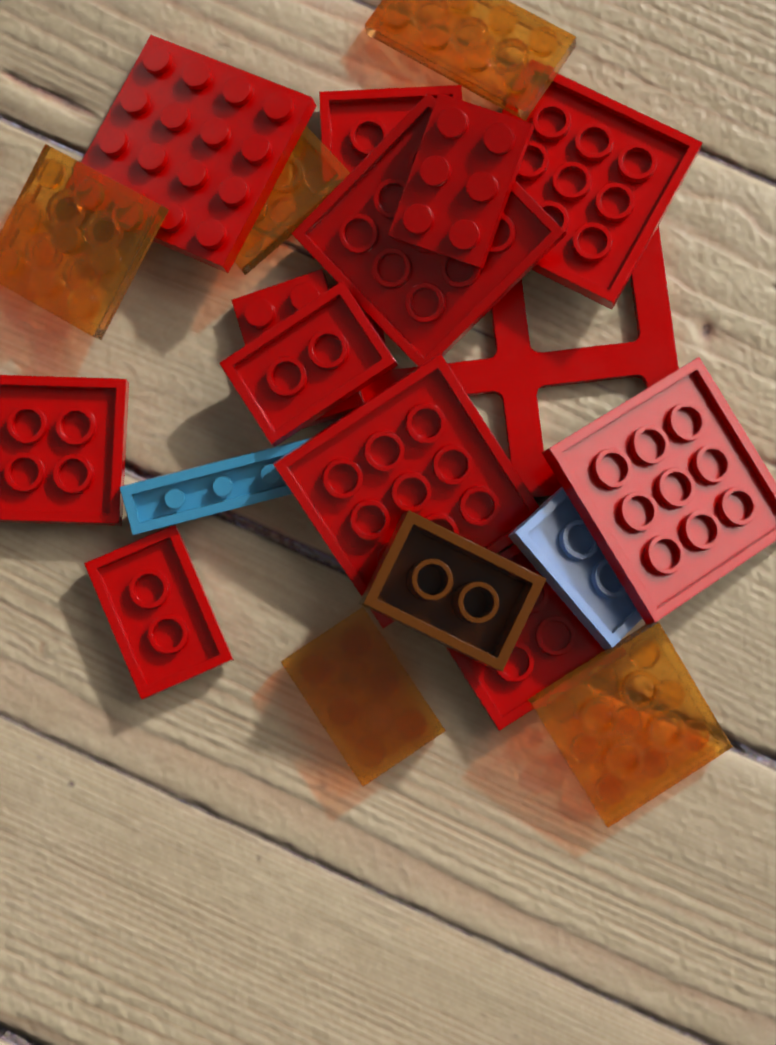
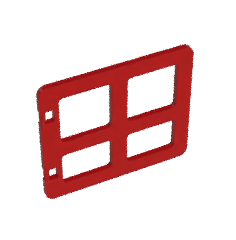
M659 226L630 277L638 339L636 341L548 352L534 351L530 345L521 279L491 309L496 354L487 359L447 363L468 396L497 394L502 398L510 462L534 499L551 497L562 487L542 454L544 447L537 400V391L539 389L632 377L642 379L645 389L679 369ZM364 313L385 344L384 330L367 313ZM417 367L393 368L363 388L362 393L365 402Z

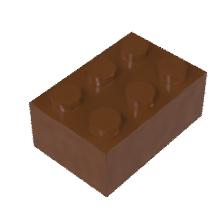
M408 510L401 515L358 604L492 670L503 672L546 582V578Z

